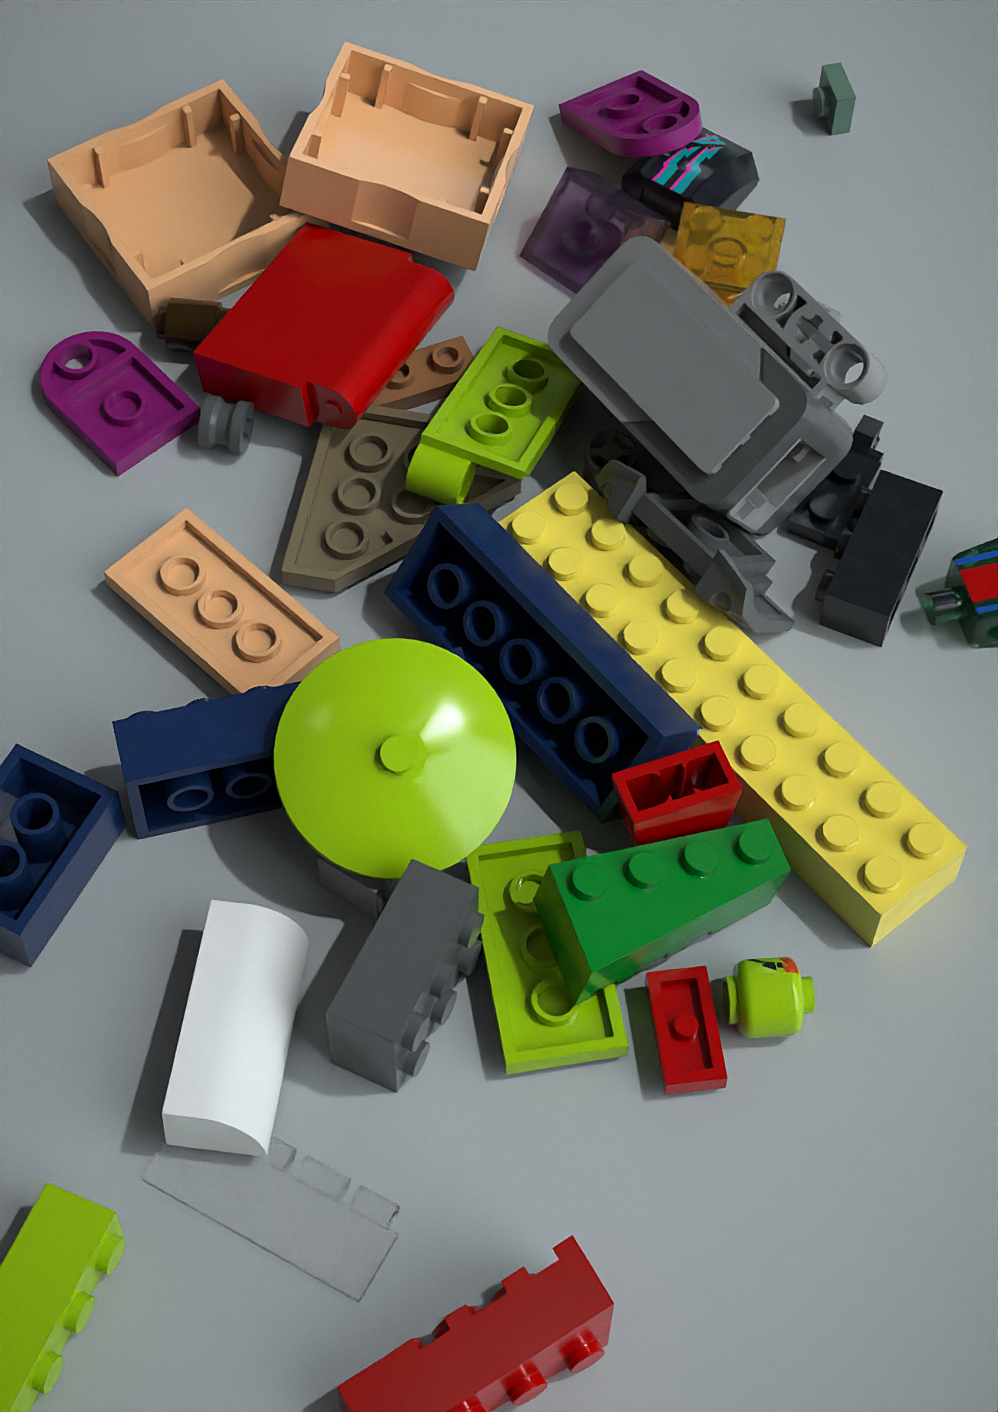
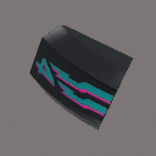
M702 127L700 134L692 142L677 150L661 155L639 158L622 175L620 204L634 212H641L687 236L688 240L705 247L753 191L760 179L751 151Z

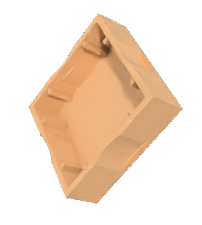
M345 41L325 81L322 100L317 108L309 114L289 155L279 205L476 271L520 156L534 105L469 83L439 77L413 64Z
M223 79L160 107L157 111L136 123L107 131L47 159L55 202L154 331H156L158 310L160 307L167 308L170 298L218 301L253 284L306 222L329 229V222L279 205L289 158L269 142L260 127L259 121Z

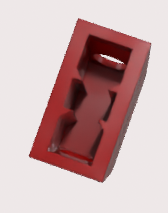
M719 740L613 773L611 776L620 815L634 847L725 828L742 794V788Z

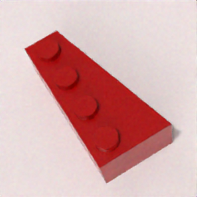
M571 1235L552 1248L559 1260L539 1273L529 1274L523 1266L501 1281L504 1287L494 1294L490 1300L491 1304L481 1310L478 1306L468 1307L466 1304L444 1317V1320L436 1326L432 1332L435 1340L426 1346H423L419 1338L410 1339L339 1385L337 1388L340 1407L343 1412H491L508 1401H511L513 1406H520L534 1399L547 1388L548 1384L545 1380L566 1368L572 1374L583 1371L596 1363L605 1354L603 1347L608 1345L614 1302L574 1236Z

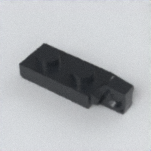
M865 414L863 415L854 430L851 449L837 466L796 507L789 520L787 532L835 551L843 529L845 527L850 529L855 521L852 513L862 487L872 489L879 475L884 453L875 449L880 441L879 434L884 422Z

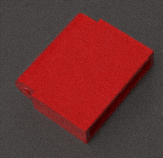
M306 222L193 352L203 392L221 396L236 403L241 400L252 402L256 410L310 427L314 421H318L339 429H351L454 301V290L450 282L440 272L414 263L411 253Z

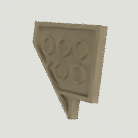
M371 405L351 429H339L323 423L281 567L282 584L336 593L408 553L436 506L444 505L405 489L406 476L412 457L420 444L423 431L435 415ZM477 464L471 488L463 504L479 503L488 511L521 493L522 480L490 468L480 467Z

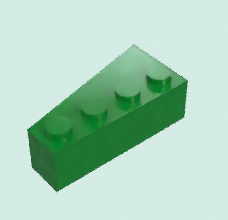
M763 819L550 864L537 889L533 902L573 1006H576L590 999L595 991L613 982L618 984L637 973L639 968L664 956L666 959L683 950L687 943L706 933L711 935L769 905L791 871V868L769 819Z

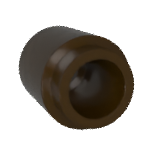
M170 298L167 308L160 307L158 310L156 323L157 338L165 339L167 350L194 352L231 308H224L222 302Z

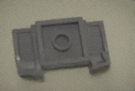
M610 460L602 468L595 479L605 498L608 510L624 523L646 526V533L654 541L671 548L684 560V569L692 577L699 580L693 591L705 602L754 633H774L791 630L795 621L765 594L773 583L766 575L776 560L738 525L702 504L688 492L656 493L649 485H646V476L618 460Z

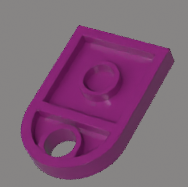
M639 70L559 104L562 123L608 151L625 157H649L677 150L692 142L702 130L698 102L691 96L643 70Z
M90 331L72 335L56 344L47 353L40 368V383L44 400L49 409L117 476H120L197 424L200 419V406L131 341L114 333ZM75 358H86L91 361L87 366L80 369H71L65 366L70 360Z

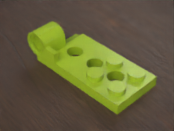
M497 326L423 431L420 444L412 457L405 481L406 491L444 505L463 504L471 488L477 464L520 480L529 477L586 385L552 351L549 344Z

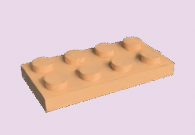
M187 507L104 571L106 584L232 696L245 693L247 690L257 686L275 687L302 681L316 666L340 650L339 637Z

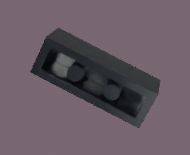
M882 469L872 489L862 487L852 513V517L858 519L854 530L846 527L843 529L834 553V559L840 560L835 572L829 569L825 570L815 595V600L823 603L818 625L882 647L935 523L943 494L942 490Z

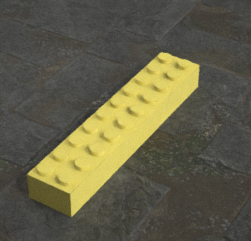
M575 471L498 522L703 728L688 750L719 740L742 788V794L734 811L746 823L769 819L789 866L870 947H873L956 880L967 846L726 615L713 608L694 592L695 586L631 524L624 523L616 518L608 510L606 501Z

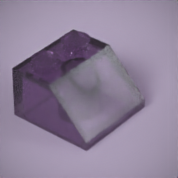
M567 166L519 256L577 294L624 242L632 237L648 236L660 244L672 222L598 174Z

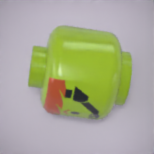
M790 957L757 958L739 961L733 969L732 976H724L723 1004L726 1022L728 1025L736 1024L740 1034L745 1038L778 1037L797 1034L801 1029L804 1014L814 1013L815 993L811 976L801 977L798 966Z

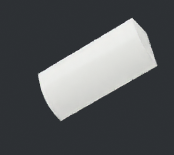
M220 900L210 901L162 1110L167 1145L267 1157L309 948V940L306 933L289 917L258 905Z

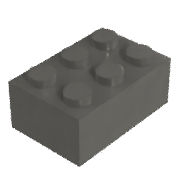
M411 859L326 1010L332 1064L398 1093L407 1074L412 1077L418 1075L429 1052L430 1043L426 1042V1039L435 1023L441 1026L446 1023L457 998V992L453 990L461 973L470 975L474 971L483 951V941L478 940V935L484 922V914L479 913V887Z

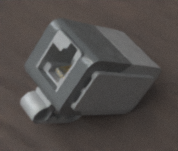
M636 236L624 242L554 318L547 334L548 344L552 351L693 498L749 533L756 535L767 534L777 528L851 449L853 442L852 429L835 411L837 406L844 399L853 404L860 405L874 401L884 390L887 380L886 370L881 362L790 275L778 270L764 272L729 307L706 283L648 236ZM790 293L789 301L785 307L773 312L777 299L784 294ZM818 332L834 345L826 353L812 340ZM791 349L822 379L809 377L790 358ZM863 363V370L859 378L853 382L845 383L848 370L855 364Z

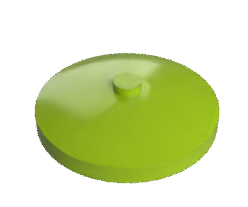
M384 638L355 644L335 653L316 666L301 681L286 704L279 721L273 754L274 776L278 795L288 819L297 833L317 854L335 866L358 876L375 880L399 881L411 859L443 871L466 858L485 841L499 823L512 794L516 772V745L512 726L503 703L492 686L473 666L450 651L430 643L403 638Z

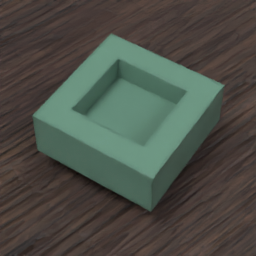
M841 62L822 65L819 87L813 89L815 113L818 117L824 118L831 135L849 133L856 100L855 93Z

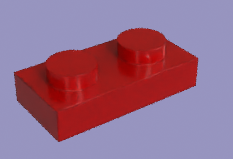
M707 966L646 972L645 988L664 1095L726 1088L728 1077Z

